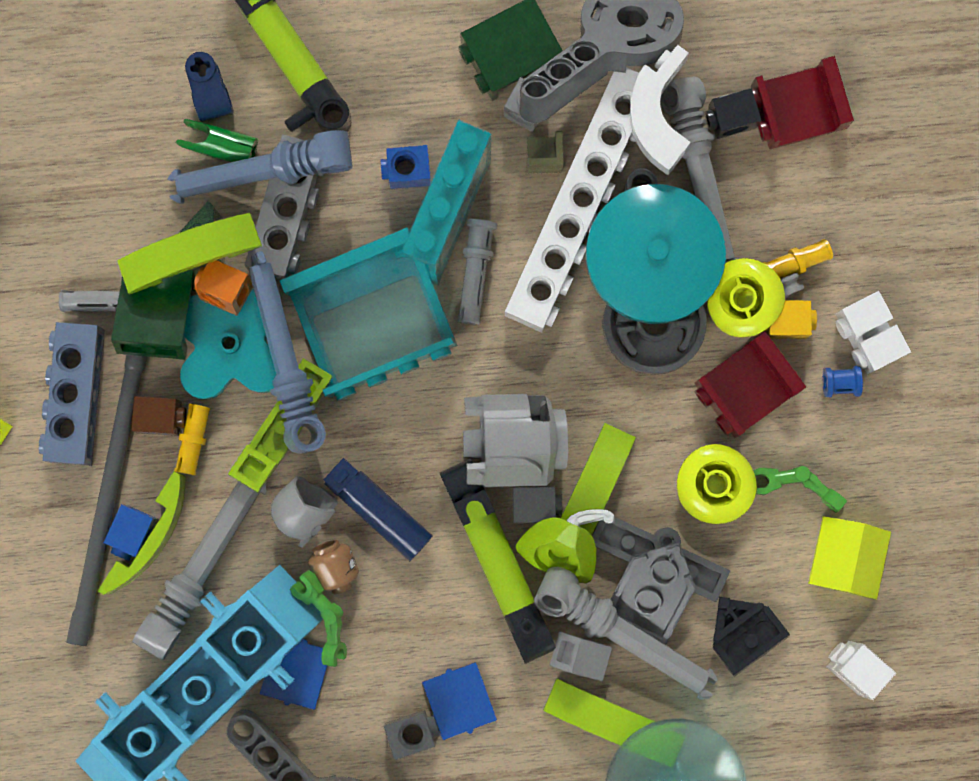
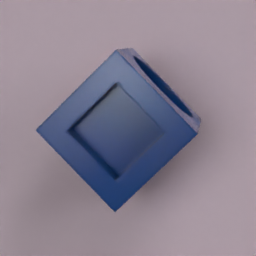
M427 145L386 148L387 159H381L382 180L389 179L390 189L430 186L431 178ZM402 161H410L415 165V168L410 174L402 175L396 171L397 165Z
M121 504L104 540V544L112 547L110 553L130 561L132 556H137L159 519L129 505Z

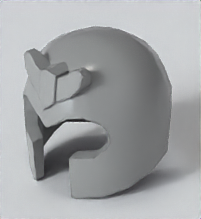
M296 476L274 497L271 504V517L276 527L283 534L300 540L298 546L302 548L318 534L322 528L320 525L326 524L336 512L334 508L338 501L327 490L309 483L303 477Z

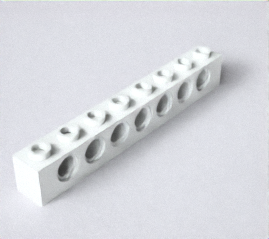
M627 67L626 73L613 72L505 310L504 316L541 333L545 325L552 327L560 308L554 306L559 294L566 296L574 277L568 275L573 263L580 265L584 257L586 245L582 244L587 232H590L593 222L598 215L596 212L601 201L608 203L615 184L610 181L615 170L621 173L626 164L629 154L624 152L628 141H636L632 132L630 114L623 115L619 113L615 105L623 101L631 104L632 90L638 77V72ZM605 132H613L619 137L620 142L616 145H607L603 142L601 136ZM599 162L605 167L606 173L602 176H594L590 174L587 166L590 163ZM577 193H586L591 197L592 204L587 207H580L576 205L573 197ZM565 223H571L577 227L578 235L573 238H565L561 235L559 228ZM550 254H558L563 258L564 266L560 269H551L546 265L545 258ZM538 284L545 285L550 290V297L543 301L536 300L531 294V289Z

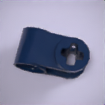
M202 51L191 54L186 60L185 71L200 122L234 113L228 90L213 57ZM205 64L207 67L206 75L201 77L198 74L200 66Z

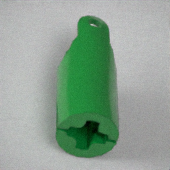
M184 119L183 123L188 127L205 132L208 135L207 139L199 143H192L181 139L176 140V144L182 148L227 162H236L255 157L258 146V139L255 137L190 119Z

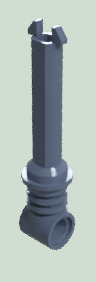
M342 130L321 132L314 135L312 140L297 143L281 141L271 154L181 174V170L176 169L169 175L168 180L175 181L178 194L171 195L170 199L179 204H184V198L276 177L288 184L297 183L300 177L311 174H332L348 171L353 168L349 133Z
M263 251L256 252L254 256H251L252 267L249 268L276 371V376L272 382L274 388L270 389V392L277 398V401H282L279 409H284L285 413L281 414V417L287 419L286 422H283L285 428L283 437L286 447L298 454L311 452L320 448L326 437L325 428L318 420L317 414L312 415V411L316 410L315 405L310 406L309 403L313 401V397L307 396V394L311 393L310 388L313 380L308 379L306 373L298 367L271 262L266 263L267 260ZM301 426L309 429L311 433V440L307 445L298 438V430Z

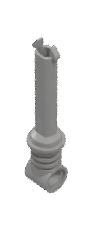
M695 76L673 79L661 96L660 107L670 117H674L670 120L671 125H676L673 129L691 142L689 149L682 158L686 159L694 195L711 210L721 227L725 240L726 261L739 259L734 256L709 152L713 147L712 141L715 140V137L709 132L708 128H703L707 123L706 119H701L705 116L704 111H699L706 99L705 86Z
M238 481L183 572L174 575L171 581L166 579L164 583L165 591L163 592L167 595L166 598L160 597L161 606L155 605L156 614L149 613L136 632L132 643L162 661L167 657L181 634L182 630L178 628L179 625L184 626L186 622L183 618H189L191 615L187 613L188 610L191 609L193 611L195 607L202 606V603H200V599L204 594L202 586L259 493L266 494V483L257 493Z
M551 567L547 570L534 598L535 605L539 610L555 617L566 614L568 620L571 621L573 619V623L576 625L580 624L587 637L592 638L595 636L601 638L605 636L697 693V699L703 700L712 697L713 694L704 689L707 681L714 684L718 680L712 669L705 670L618 616L616 608L612 606V600L609 598H596V595L593 593L588 594V590L585 588L581 589L577 577L571 571L562 567Z

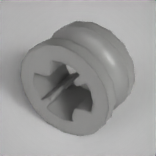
M798 273L781 279L785 298L805 289L803 285L797 282Z

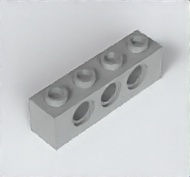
M282 134L280 142L289 141L290 143H297L305 140ZM323 173L306 176V179L300 184H288L277 177L269 179L256 224V230L262 247L248 252L245 267L248 271L252 267L251 256H254L256 252L263 251L267 260L266 263L271 262L276 279L282 280L289 277L290 274L297 273L301 258L300 254H296L300 241H306L310 222L306 221L309 208L314 209L317 204L319 189H316L315 186L318 176L323 177ZM287 202L297 204L296 213L290 217L280 215V208ZM283 234L288 237V243L283 249L275 250L271 248V240L274 236Z

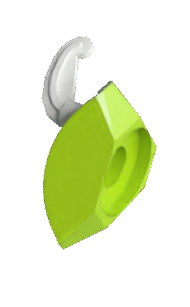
M597 509L578 512L570 516L567 521L562 518L544 519L533 525L523 534L515 546L516 551L532 566L544 572H547L551 567H562L575 574L579 583H589L593 579L596 567V545L592 535L586 529L579 527V525L604 520L605 523L614 522V515L610 511Z

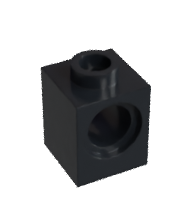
M752 88L713 98L708 106L709 110L705 111L708 128L710 131L715 130L717 139L756 129L761 122Z

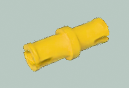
M822 239L801 249L797 247L789 249L788 254L763 263L772 268L781 279L794 273H798V275L803 274L807 268L833 259V251L829 242Z
M189 403L183 434L179 433L178 440L181 441L174 471L196 476L202 445L205 446L207 441L204 438V433L211 408Z

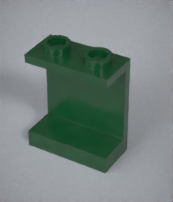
M523 0L461 32V45L458 46L460 55L466 65L472 63L477 72L473 77L482 94L487 92L492 101L498 98L499 90L517 82L520 77L524 78L532 74L563 51L536 0Z
M188 270L162 280L163 283L132 294L128 293L122 276L111 336L116 354L186 360L188 347L184 334L191 291H196L194 288V270Z

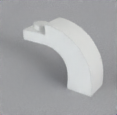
M679 45L672 52L666 50L654 66L658 69L657 72L646 64L643 66L635 81L630 104L632 132L639 148L647 159L666 175L670 174L687 152L691 143L669 126L663 117L660 107V99L664 90L688 59L689 53Z

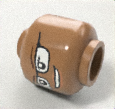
M330 540L313 548V554L308 560V566L310 571L315 573L324 590H331L332 594H340L349 590L352 587L351 582L357 578L359 573L351 548L346 544H339L338 540Z

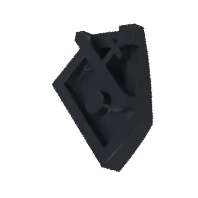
M719 597L713 650L733 677H735L790 637V633L770 607L764 606V603H751Z

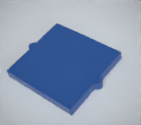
M303 639L283 658L280 664L295 680L285 690H282L278 683L268 675L264 677L260 695L284 701L286 706L292 703L315 710L328 667L322 664L321 655L323 648L308 644V641Z
M476 662L453 671L448 668L446 673L422 682L443 740L464 732L471 734L473 729L497 720Z

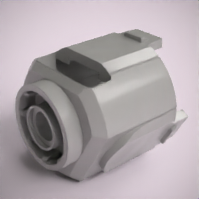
M500 394L464 398L465 414L480 416V429L463 431V456L481 458V463L467 464V484L483 485V487L545 486L553 479L554 469L567 468L568 429L565 409H552L551 401L546 396Z

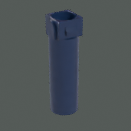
M342 458L323 479L325 481L324 484L334 494L343 500L409 562L433 537L430 532L363 471L359 472L346 459Z

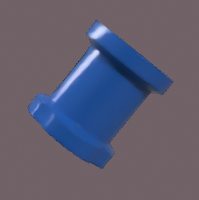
M853 366L852 369L848 370L823 368L822 382L825 397H832L833 394L851 393L855 397L862 395L863 377L860 366Z

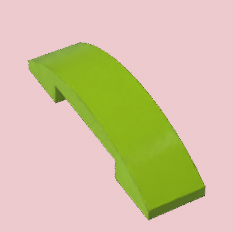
M246 213L211 222L167 237L134 251L117 260L127 291L129 294L163 283L162 280L226 256L229 258L260 248L262 244L251 214Z
M303 358L298 367L306 373L308 379L313 380L310 388L311 393L307 394V396L313 397V401L309 403L310 406L315 405L316 408L324 394L323 389L328 387L333 376ZM277 401L251 443L246 445L228 473L229 476L257 493L268 481L289 450L283 437L285 430L283 422H286L287 419L281 417V414L285 413L284 409H279L282 401ZM301 426L299 428L298 435L300 434L304 426Z
M604 423L560 518L567 521L570 516L578 512L597 509L604 510L636 437ZM598 521L579 525V527L586 529L592 535Z
M175 471L172 473L155 500L167 509L132 564L130 565L125 561H116L98 589V592L105 595L122 589L138 578L160 555L172 536L182 511L186 476Z
M558 678L555 680L543 709L544 712L585 731L669 766H673L685 733L609 702Z

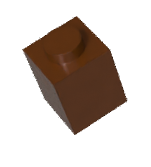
M134 396L131 431L138 434L179 436L180 428L185 427L186 408L181 407L182 402L177 399Z

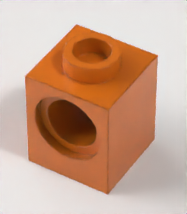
M217 260L207 263L206 267H201L194 281V288L200 300L238 316L253 288L247 273Z

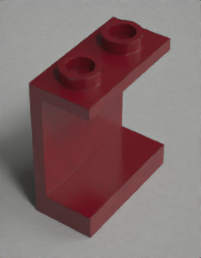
M835 56L821 59L817 67L764 81L763 75L758 76L751 85L761 117V122L758 125L759 135L763 142L767 141L769 150L847 129L854 121Z
M766 331L694 383L698 388L694 392L700 402L706 408L711 405L718 415L715 421L720 429L727 436L731 433L734 438L745 433L755 423L806 388V385Z

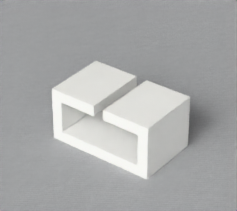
M879 291L836 313L838 320L835 323L840 335L844 339H849L854 349L851 353L856 365L860 366L861 370L865 369L867 374L911 353L898 326L895 325L890 328L887 321L893 319V316Z
M848 641L846 644L843 642L838 644L830 653L828 658L831 662L826 666L857 695L870 700H874L896 674L864 644Z

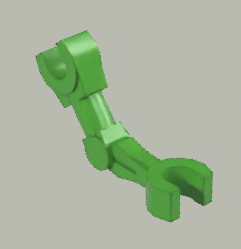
M805 466L785 471H778V469L758 468L754 470L755 477L765 476L768 480L766 487L757 488L756 495H767L781 488V485L802 483L805 488L816 493L821 498V501L835 513L839 512L847 502L838 492L827 488L821 483L818 477Z
M308 570L299 577L306 587L298 581L290 588V591L294 597L307 605L312 603L322 613L321 617L325 621L324 625L327 633V642L323 647L321 655L322 664L336 667L337 658L344 660L347 656V646L340 641L343 610L336 603L332 604L322 594L324 588L315 573Z

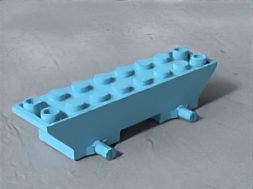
M281 565L276 567L250 590H247L235 603L226 607L212 592H209L200 601L214 616L209 628L130 704L119 707L107 692L95 701V704L108 715L109 719L103 730L90 741L89 746L75 762L93 781H157L164 776L168 781H189L175 767L179 758L262 678L270 675L282 690H285L295 680L280 664L283 658L323 620L321 617L322 613L312 603L307 605L293 596L290 588L297 582Z

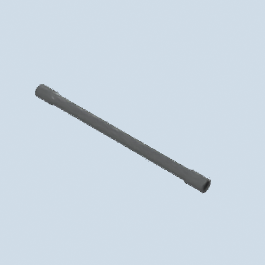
M126 355L125 372L76 606L72 612L66 643L78 646H87L93 620L92 611L106 549L104 540L110 530L132 424L134 396L138 395L142 372L146 366V356Z

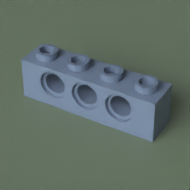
M56 322L55 331L50 333L49 350L53 351L52 365L47 366L45 375L46 385L50 387L49 398L44 400L42 406V418L46 420L45 434H41L39 439V454L43 455L42 461L92 466L105 329L98 325ZM79 351L81 355L80 364L73 369H69L67 366L69 354ZM75 385L78 390L77 398L71 403H66L63 397L64 391L67 387ZM71 419L74 423V432L71 436L64 438L60 433V427L64 421Z

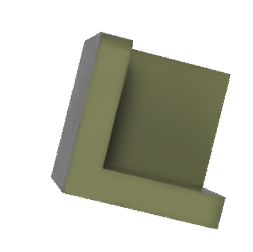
M555 131V137H527L528 173H561L563 168V131Z

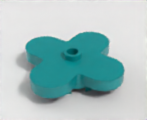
M254 289L248 295L238 316L200 300L198 295L191 296L184 337L195 346V349L185 360L180 371V380L184 389L198 399L208 400L219 396L232 380H238L253 392L269 393L270 389L274 388L272 382L276 376V371L269 345L266 343L267 337ZM232 337L235 339V346L229 350L225 349L223 346L225 340Z

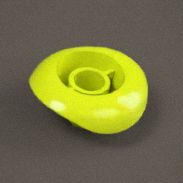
M749 258L731 260L725 263L719 285L707 300L709 314L715 325L730 336L751 337L768 329L780 316L785 303L784 286L777 273L768 265L758 260Z
M709 444L696 449L684 460L678 473L677 493L679 500L690 515L702 522L723 524L734 521L748 511L756 496V477L750 463L740 452L726 445Z

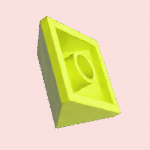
M822 516L808 584L877 600L891 532L865 523Z

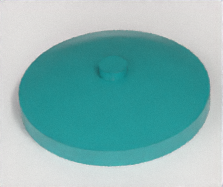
M663 184L637 186L614 197L603 207L594 220L586 245L588 274L602 300L622 316L649 324L677 321L698 310L711 297L719 285L726 261L723 232L711 210L691 193Z

